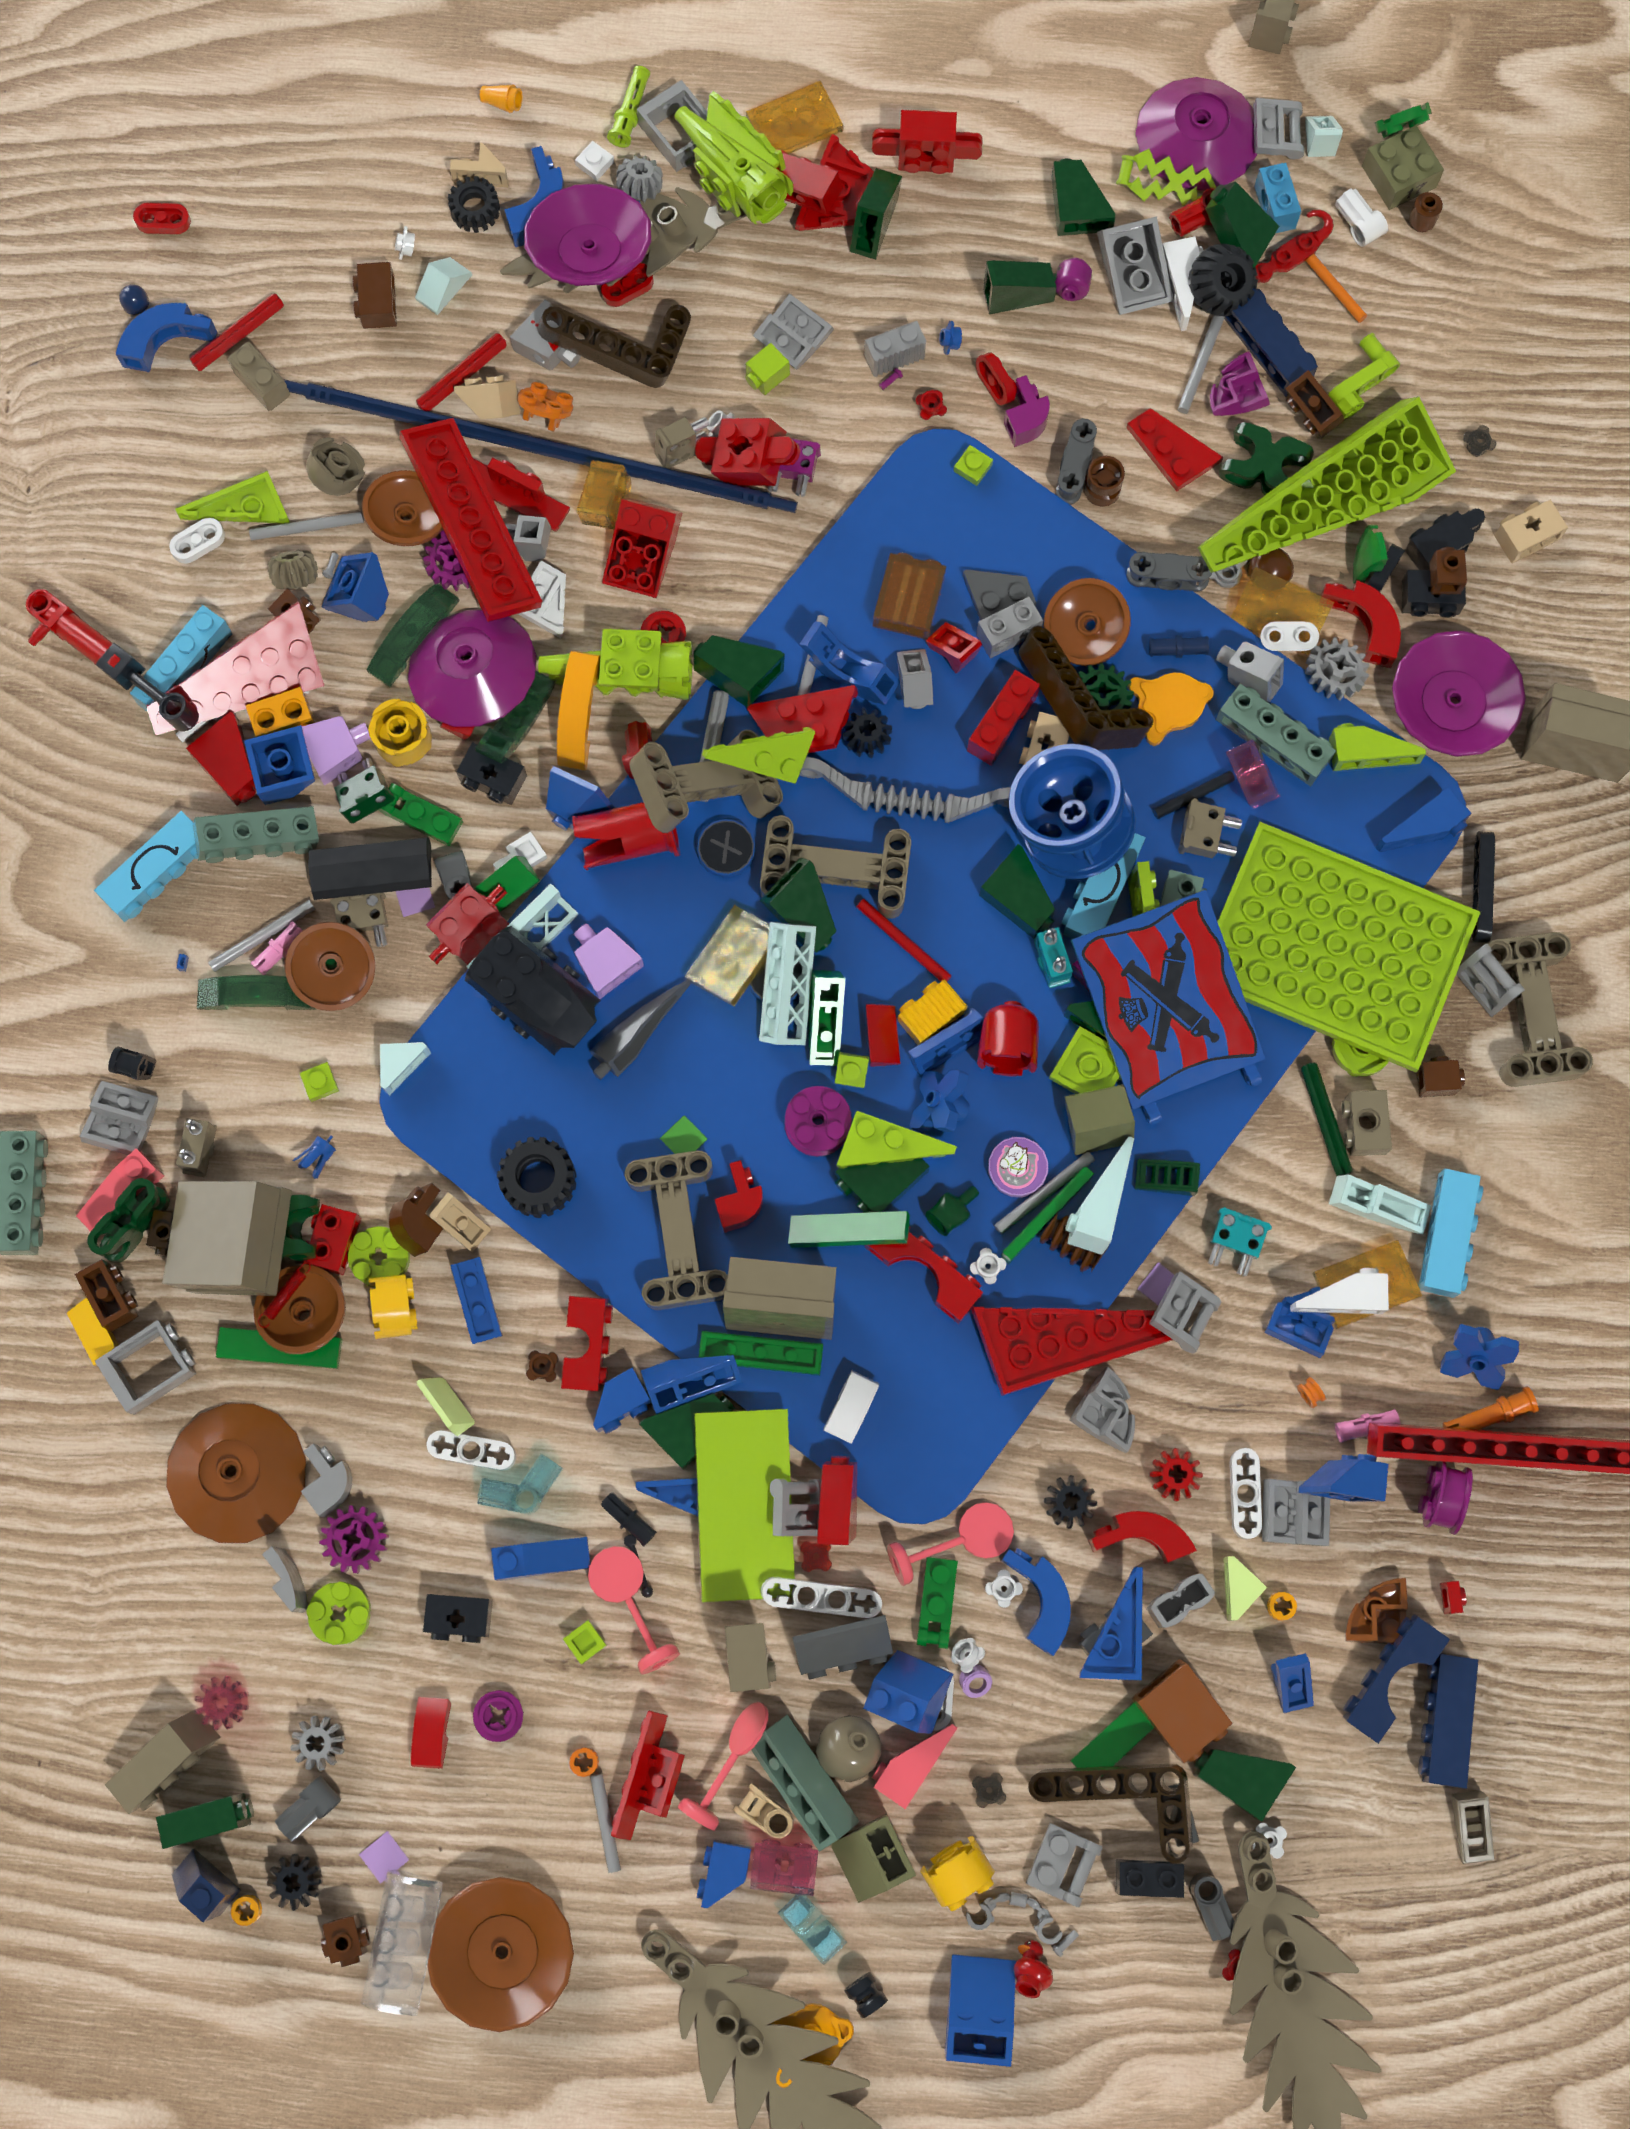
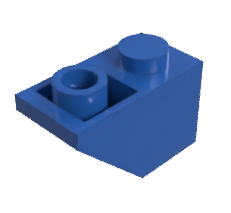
M633 1368L605 1382L593 1423L598 1433L603 1430L605 1434L610 1433L622 1425L620 1420L629 1415L634 1419L649 1410L647 1405L652 1402Z
M714 1840L713 1847H706L703 1866L709 1867L707 1879H700L697 1898L703 1899L702 1908H709L746 1881L752 1847Z

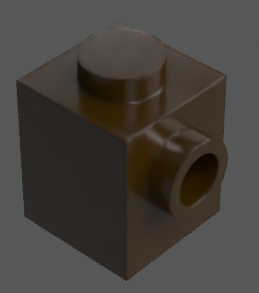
M154 1210L146 1246L154 1249L157 1256L167 1257L173 1220L172 1212Z

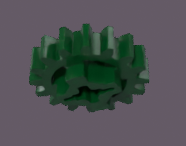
M1100 663L1098 670H1094L1089 665L1087 675L1082 671L1078 673L1101 710H1108L1111 705H1117L1112 710L1131 708L1132 702L1129 700L1133 698L1134 691L1128 690L1132 683L1131 680L1123 681L1124 671L1116 674L1114 673V665L1109 670H1105L1103 663ZM1095 680V682L1092 685H1087L1089 682ZM1099 692L1103 693L1105 698H1100Z

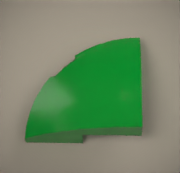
M1368 525L1359 539L1353 562V584L1356 581L1365 583L1369 573L1382 571L1388 560L1382 532L1373 533L1372 531L1373 529H1378V525Z

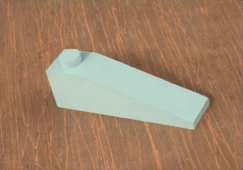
M1128 1136L1076 1214H1070L1066 1225V1231L1070 1232L1067 1244L1102 1255L1111 1243L1134 1142L1133 1137Z

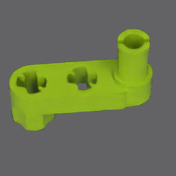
M1374 333L1368 334L1359 344L1373 363L1338 384L1328 394L1342 412L1344 419L1352 417L1364 406L1365 402L1360 397L1361 394L1385 380L1400 367V362L1391 351H1386Z

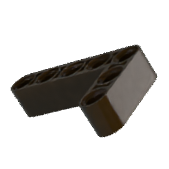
M682 305L671 306L661 322L652 348L555 306L548 307L543 312L538 324V332L541 338L649 387L659 388L665 384L673 369L689 327L691 315L689 310ZM670 319H677L681 325L673 324ZM546 321H554L558 327L553 328ZM573 333H581L585 339H577ZM661 343L669 344L672 350H666ZM599 344H606L611 351H604ZM625 356L634 357L637 363L629 362ZM651 367L659 368L663 374H656Z
M1040 626L1031 629L1019 649V655L1034 680L1040 684L1039 688L1073 742L1097 750L1138 747L1153 725V719L1150 714L1138 708L1101 710L1053 634Z
M1178 1764L1044 1769L1032 1776L1029 1781L1028 1789L1030 1795L1040 1802L1156 1798L1160 1847L1164 1858L1171 1863H1181L1187 1859L1193 1850L1188 1777L1183 1767ZM1166 1772H1173L1178 1776V1788H1169L1164 1783L1163 1778ZM1140 1773L1147 1779L1146 1789L1140 1790L1133 1785V1774ZM1102 1775H1110L1115 1780V1789L1113 1791H1107L1101 1786L1100 1779ZM1071 1776L1081 1778L1084 1784L1082 1792H1075L1070 1788L1069 1779ZM1040 1777L1050 1780L1052 1784L1051 1793H1043L1039 1789L1038 1780ZM1176 1805L1182 1811V1819L1180 1821L1169 1819L1166 1813L1167 1806ZM1170 1839H1180L1185 1845V1852L1183 1854L1172 1852L1169 1846Z

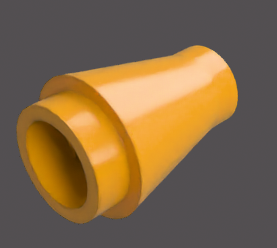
M514 84L483 85L480 89V101L482 103H487L508 113L519 111L521 108L522 91L520 88H516Z

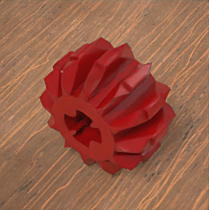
M1178 1448L1172 1450V1459L1166 1451L1161 1452L1160 1455L1163 1462L1156 1459L1152 1462V1465L1159 1469V1471L1149 1473V1477L1159 1478V1482L1153 1484L1152 1488L1156 1490L1163 1486L1165 1488L1161 1493L1163 1499L1167 1498L1172 1491L1174 1502L1180 1500V1491L1186 1499L1191 1498L1192 1495L1189 1488L1193 1490H1199L1200 1485L1193 1481V1479L1203 1477L1202 1472H1193L1192 1469L1197 1467L1200 1462L1195 1460L1189 1464L1187 1461L1191 1453L1186 1451L1182 1458H1180ZM1173 1467H1177V1471L1183 1473V1478L1178 1480L1179 1483H1175L1174 1477H1169V1472L1174 1470Z

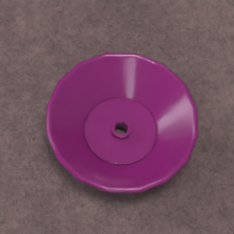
M1200 77L1172 81L1154 92L1139 112L1135 134L1140 153L1150 148L1155 164L1169 156L1177 174H1181L1192 164L1195 175L1208 168L1215 186L1218 187L1219 185L1229 184L1244 175L1257 157L1254 148V110L1242 93L1221 81ZM1164 170L1157 174V176L1169 182ZM1204 178L1194 186H1191L1188 180L1182 184L1183 188L1194 189L1197 187L1198 191L1210 189Z
M602 184L572 185L551 193L533 209L524 227L525 249L534 266L553 280L575 286L603 285L626 276L643 261L652 242L651 221L640 202L623 190Z
M464 610L441 619L421 636L410 656L408 683L415 702L432 719L453 727H480L505 717L524 700L535 679L537 655L529 634L513 618L504 617L487 622L482 610ZM471 656L470 659L463 660L465 657Z
M1466 631L1435 633L1414 644L1398 663L1392 685L1395 711L1408 733L1430 750L1455 757L1480 755L1504 743L1520 724L1526 702L1522 674L1509 653L1488 637ZM1455 697L1456 699H1458L1459 703H1452L1450 701V698Z

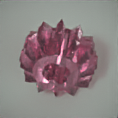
M224 1676L222 1682L218 1677H212L211 1687L207 1684L200 1686L206 1695L195 1696L196 1702H203V1707L197 1708L195 1713L197 1715L206 1713L201 1722L203 1725H208L212 1722L213 1730H220L223 1723L226 1729H232L233 1720L237 1722L243 1721L244 1718L238 1711L249 1709L248 1704H241V1699L247 1698L249 1694L248 1692L238 1693L242 1687L241 1681H236L231 1685V1676ZM219 1696L228 1700V1705L223 1706L226 1708L225 1710L216 1706V1701L221 1700L218 1698Z

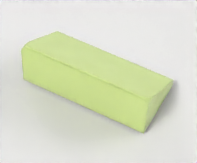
M424 1378L416 1381L417 1386L447 1428L455 1436H459L474 1425V1419L445 1379Z

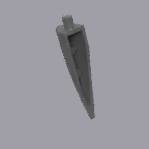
M686 980L639 1008L605 1035L590 1050V1053L600 1062L593 1071V1074L599 1080H602L609 1071L618 1077L638 1057L659 1023L690 986V981Z

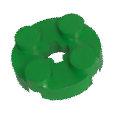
M1429 102L1422 106L1418 105L1393 114L1389 119H1381L1375 122L1377 133H1382V137L1386 138L1403 130V125L1408 124L1409 128L1426 123V121L1430 120L1429 115L1432 114Z

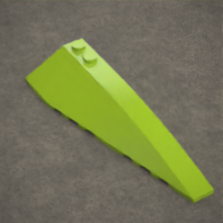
M1420 397L1403 399L1278 485L1207 539L1198 549L1210 572H1216L1253 557L1292 545L1298 541L1312 538L1349 523L1368 518L1374 514L1413 502L1454 474L1456 469Z

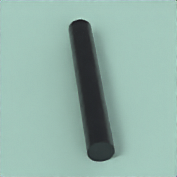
M1229 770L1154 808V816L1156 819H1160L1188 805L1194 798L1198 800L1235 781L1233 773Z

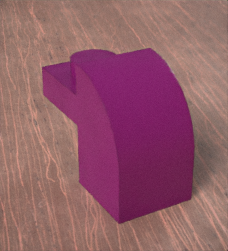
M1027 375L1016 378V397L1020 405L1005 411L1004 425L1014 447L1031 442L1043 433L1047 425L1050 409L1048 395L1039 398L1036 385L1034 383L1030 384Z

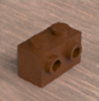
M391 262L357 264V275H353L354 292L358 293V301H354L355 318H360L363 329L396 327L395 275Z
M1309 370L1285 388L1289 396L1286 402L1295 413L1300 410L1306 420L1303 421V424L1312 435L1317 432L1322 439L1344 421L1342 412Z
M101 1259L75 1274L103 1328L112 1332L139 1317L134 1309L138 1307V1303L130 1291L126 1292L121 1282L124 1281V1277L116 1264L112 1266Z

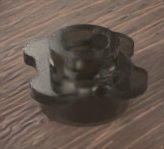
M1485 425L1479 426L1473 432L1467 431L1463 435L1467 450L1476 457L1485 454L1487 450H1494L1497 445L1496 441L1489 434V428Z
M992 1773L990 1777L984 1778L976 1776L973 1779L972 1786L976 1789L977 1793L975 1802L979 1807L985 1808L988 1804L993 1803L1001 1805L1006 1801V1794L1002 1791L1001 1786L1003 1778L999 1773ZM988 1787L992 1788L991 1793L986 1792Z

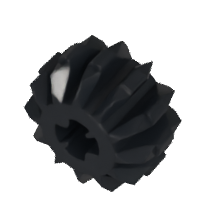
M866 708L861 709V716L855 712L851 713V721H847L844 729L847 731L843 733V740L849 741L847 744L848 750L857 748L858 757H861L864 751L868 752L869 758L874 756V750L882 754L884 752V745L891 743L889 734L892 733V726L886 725L888 722L887 716L884 715L878 718L877 709H874L871 714H867ZM864 730H870L871 736H865Z
M1070 1475L1068 1477V1486H1066L1064 1480L1060 1477L1056 1479L1060 1491L1051 1485L1047 1488V1491L1054 1495L1055 1498H1044L1045 1504H1054V1508L1046 1511L1047 1516H1051L1055 1512L1059 1514L1054 1524L1059 1525L1063 1518H1066V1528L1071 1529L1073 1518H1075L1078 1526L1082 1527L1085 1523L1081 1514L1089 1519L1094 1516L1090 1510L1086 1509V1506H1097V1501L1087 1500V1497L1094 1494L1095 1491L1093 1488L1088 1489L1086 1492L1082 1490L1087 1482L1085 1479H1082L1077 1486H1074L1075 1477ZM1065 1494H1070V1498L1073 1496L1077 1498L1078 1502L1074 1504L1076 1510L1072 1511L1070 1510L1071 1507H1064Z
M298 1853L292 1854L290 1862L286 1857L279 1859L281 1868L274 1866L270 1869V1872L277 1879L268 1880L267 1886H276L277 1888L276 1891L270 1894L271 1899L282 1896L279 1901V1907H285L290 1900V1908L292 1911H295L299 1908L300 1902L304 1907L311 1905L309 1896L315 1898L319 1896L320 1892L313 1885L322 1884L323 1878H314L313 1876L314 1873L320 1870L319 1865L308 1868L311 1857L306 1856L300 1863V1856ZM298 1875L297 1882L301 1884V1887L292 1889L293 1882L289 1880V1877Z

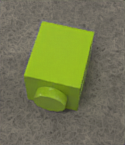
M769 343L745 363V378L748 384L754 390L759 389L764 395L790 375L789 361L772 343Z

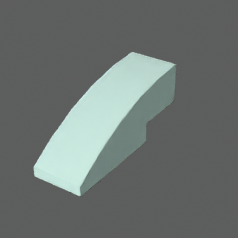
M1349 1174L1337 1176L1329 1201L1330 1205L1347 1212L1417 1234L1424 1233L1431 1210V1205L1381 1184L1373 1185Z

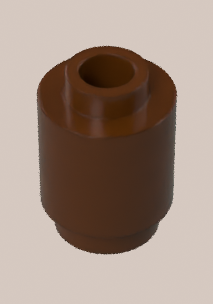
M1425 192L1416 198L1409 221L1412 228L1417 232H1427L1436 225L1443 208L1442 200L1438 195Z

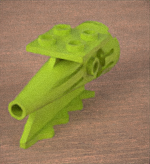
M715 91L709 95L707 120L695 114L687 106H682L676 111L675 119L696 145V148L693 149L696 160L694 166L701 176L699 182L707 194L713 193L717 197L719 205L725 211L730 210L736 217L741 215V207L748 219L754 224H757L756 221L765 224L775 219L787 205L784 202L787 193L790 196L793 193L792 180L781 172L786 169L782 151L776 150L763 133H758L746 116H741L728 99H723Z
M603 629L601 650L584 653L600 655L597 685L594 687L603 695H609L616 688H625L631 696L635 697L641 692L649 693L655 691L661 698L666 696L690 700L692 664L689 657L692 655V641L662 643L661 645V631ZM570 653L539 656L538 672L549 674V682L563 685Z

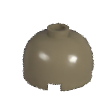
M334 438L320 439L312 447L306 467L309 479L314 486L326 494L341 496L350 493L359 485L365 475L363 470L365 466L364 459L356 449L345 442L339 445L333 443Z
M848 1715L834 1719L822 1729L816 1753L820 1765L828 1775L844 1780V1782H853L864 1778L875 1768L881 1756V1741L878 1732L870 1722L861 1717Z

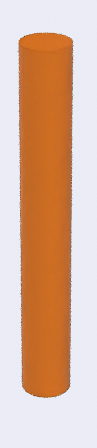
M1312 254L1306 260V263L1356 321L1361 323L1367 317V314L1318 257Z

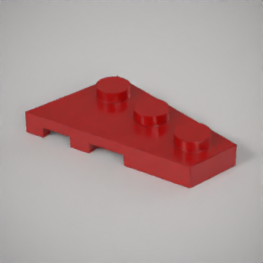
M1151 408L1127 424L1128 431L1176 492L1220 464L1223 460V456Z

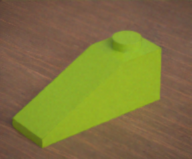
M1351 723L1338 725L1333 729L1329 737L1332 748L1336 750L1332 757L1333 771L1420 764L1426 755L1425 748L1365 726H1354Z

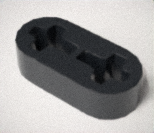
M1392 543L1387 551L1388 560L1383 570L1375 571L1368 585L1381 592L1405 550Z

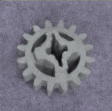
M1334 637L1330 643L1324 639L1319 646H1315L1305 662L1308 665L1305 674L1312 675L1309 684L1316 683L1318 685L1317 693L1325 690L1327 691L1326 698L1336 694L1337 699L1341 700L1345 694L1351 698L1356 691L1359 692L1369 677V674L1366 673L1369 663L1362 662L1366 656L1365 653H1356L1358 645L1350 648L1347 639L1342 644H1338L1337 638Z

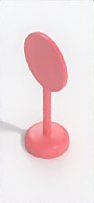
M987 1502L975 1504L966 1510L960 1519L959 1537L910 1556L907 1555L900 1543L893 1542L888 1544V1556L898 1581L902 1586L913 1581L914 1575L911 1563L961 1544L976 1557L988 1559L999 1556L1007 1550L1013 1539L1014 1529L1011 1518L1004 1509L996 1504Z
M613 1546L603 1549L592 1560L588 1572L590 1587L599 1598L607 1602H626L650 1650V1653L638 1662L640 1673L642 1675L648 1674L676 1659L680 1652L673 1644L657 1649L632 1599V1596L638 1592L643 1583L644 1571L642 1563L634 1552L625 1547Z
M760 1702L750 1704L737 1718L729 1738V1748L732 1753L701 1804L692 1799L684 1798L678 1805V1808L683 1813L710 1830H716L719 1825V1818L707 1808L737 1758L747 1754L761 1739L768 1721V1709L765 1704Z

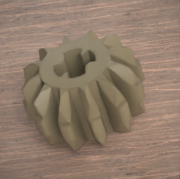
M306 550L279 553L278 556H273L268 562L269 578L272 580V585L278 589L288 588L290 590L307 587L308 584L314 583L318 577L317 562L314 560V555Z

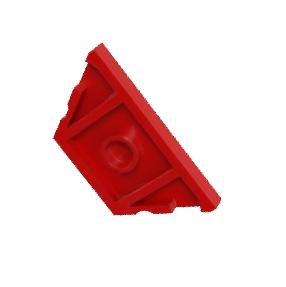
M831 134L819 165L823 167L830 166L838 172L843 189L828 215L802 207L795 223V230L804 231L854 225L857 205L874 173L867 164L859 160L852 150L848 151L839 143V138L836 135Z
M855 685L792 696L751 704L747 710L765 737H770L780 732H785L786 734L803 731L805 727H810L816 732L808 753L834 749L838 746L841 730L846 725L850 715L848 710L853 697H857L858 689Z

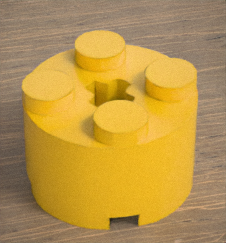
M391 699L383 702L374 710L368 731L377 752L384 760L396 767L410 765L423 758L431 749V729L423 711L418 705L413 702L401 701V699Z
M406 1274L369 1278V1285L376 1287L375 1289H369L374 1328H380V1331L374 1332L375 1339L412 1335V1330L418 1329L416 1308L409 1309V1300L414 1299L412 1278L406 1279Z
M974 1836L967 1837L970 1842L963 1845L962 1841L959 1840L944 1848L930 1859L933 1865L928 1870L925 1865L920 1870L942 1907L948 1906L950 1911H955L967 1902L966 1897L975 1891L981 1894L994 1884L991 1877L994 1875L995 1870Z

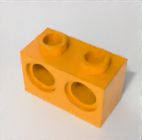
M301 687L245 705L256 737L300 725L306 726L315 723L307 698ZM297 710L302 711V714L298 718H290L292 712ZM267 720H275L271 727L262 728V725Z

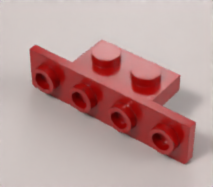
M492 457L489 464L486 465L474 459L495 502L523 516L546 517L551 530L554 532L558 531L569 513L570 507L545 495L543 483L539 477L530 472L525 474L517 470L507 460H502L501 462Z
M649 1710L641 1723V1734L637 1748L631 1756L632 1765L628 1778L622 1787V1798L618 1811L612 1820V1837L631 1840L640 1810L667 1818L685 1757L684 1754L659 1747L668 1715Z

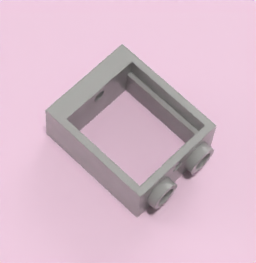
M682 80L637 108L638 125L676 172L684 167L691 166L696 161L693 153L696 145L692 141L678 151H675L655 125L674 114L682 106H687L695 114L707 120V111Z
M157 1320L95 1360V1363L127 1413L135 1415L196 1375L192 1367L196 1363L186 1348L181 1350L176 1342L180 1337L170 1323L166 1325ZM161 1336L182 1370L138 1398L117 1364Z

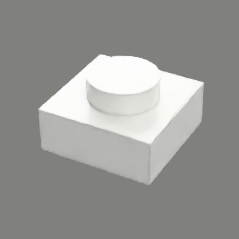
M594 141L575 159L576 166L596 181L614 163V156Z

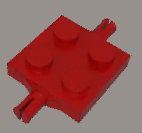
M466 883L426 924L441 943L429 955L430 959L438 965L450 952L461 958L468 965L496 934L510 924L500 915L495 906L507 892L498 884L486 897Z

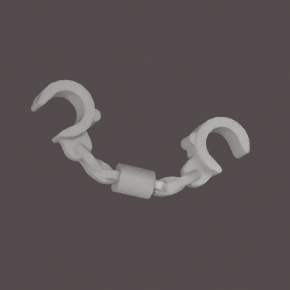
M1011 1892V1895L1001 1893L995 1898L989 1897L985 1899L983 1903H979L986 1912V1920L981 1924L974 1923L970 1914L966 1912L968 1924L973 1929L983 1930L995 1920L991 1912L995 1909L996 1902L1010 1900L1009 1905L1024 1908L1028 1904L1033 1909L1038 1910L1037 1917L1039 1922L1038 1925H1034V1930L1037 1931V1935L1043 1943L1055 1944L1061 1939L1063 1934L1059 1931L1052 1938L1043 1936V1926L1052 1922L1053 1918L1048 1910L1041 1908L1036 1900L1027 1898L1026 1894Z

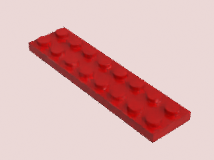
M454 418L400 430L399 438L487 622L541 608L542 599Z

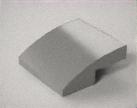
M789 293L773 315L770 313L753 336L765 346L772 343L789 361L790 365L797 370L823 344L834 328Z
M101 1081L89 1105L91 1113L79 1136L81 1142L129 1155L136 1148L141 1151L155 1114L158 1097Z
M1264 1479L1262 1542L1329 1546L1330 1498L1298 1493L1299 1486L1305 1481Z
M271 1546L262 1555L281 1578L272 1588L291 1612L304 1613L307 1610L308 1602L305 1587L297 1567L285 1549Z

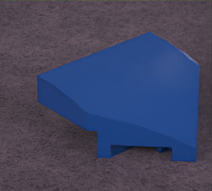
M1320 1287L1312 1288L1308 1292L1293 1297H1285L1282 1302L1277 1303L1264 1333L1321 1358L1324 1355L1334 1329L1332 1326L1335 1322L1334 1317L1330 1316L1329 1313L1290 1312V1306L1293 1303L1320 1291Z

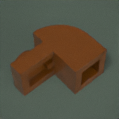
M433 1183L421 1188L417 1186L406 1199L393 1204L390 1210L389 1227L392 1236L401 1247L414 1257L428 1252L443 1230L439 1224L425 1214L441 1191Z

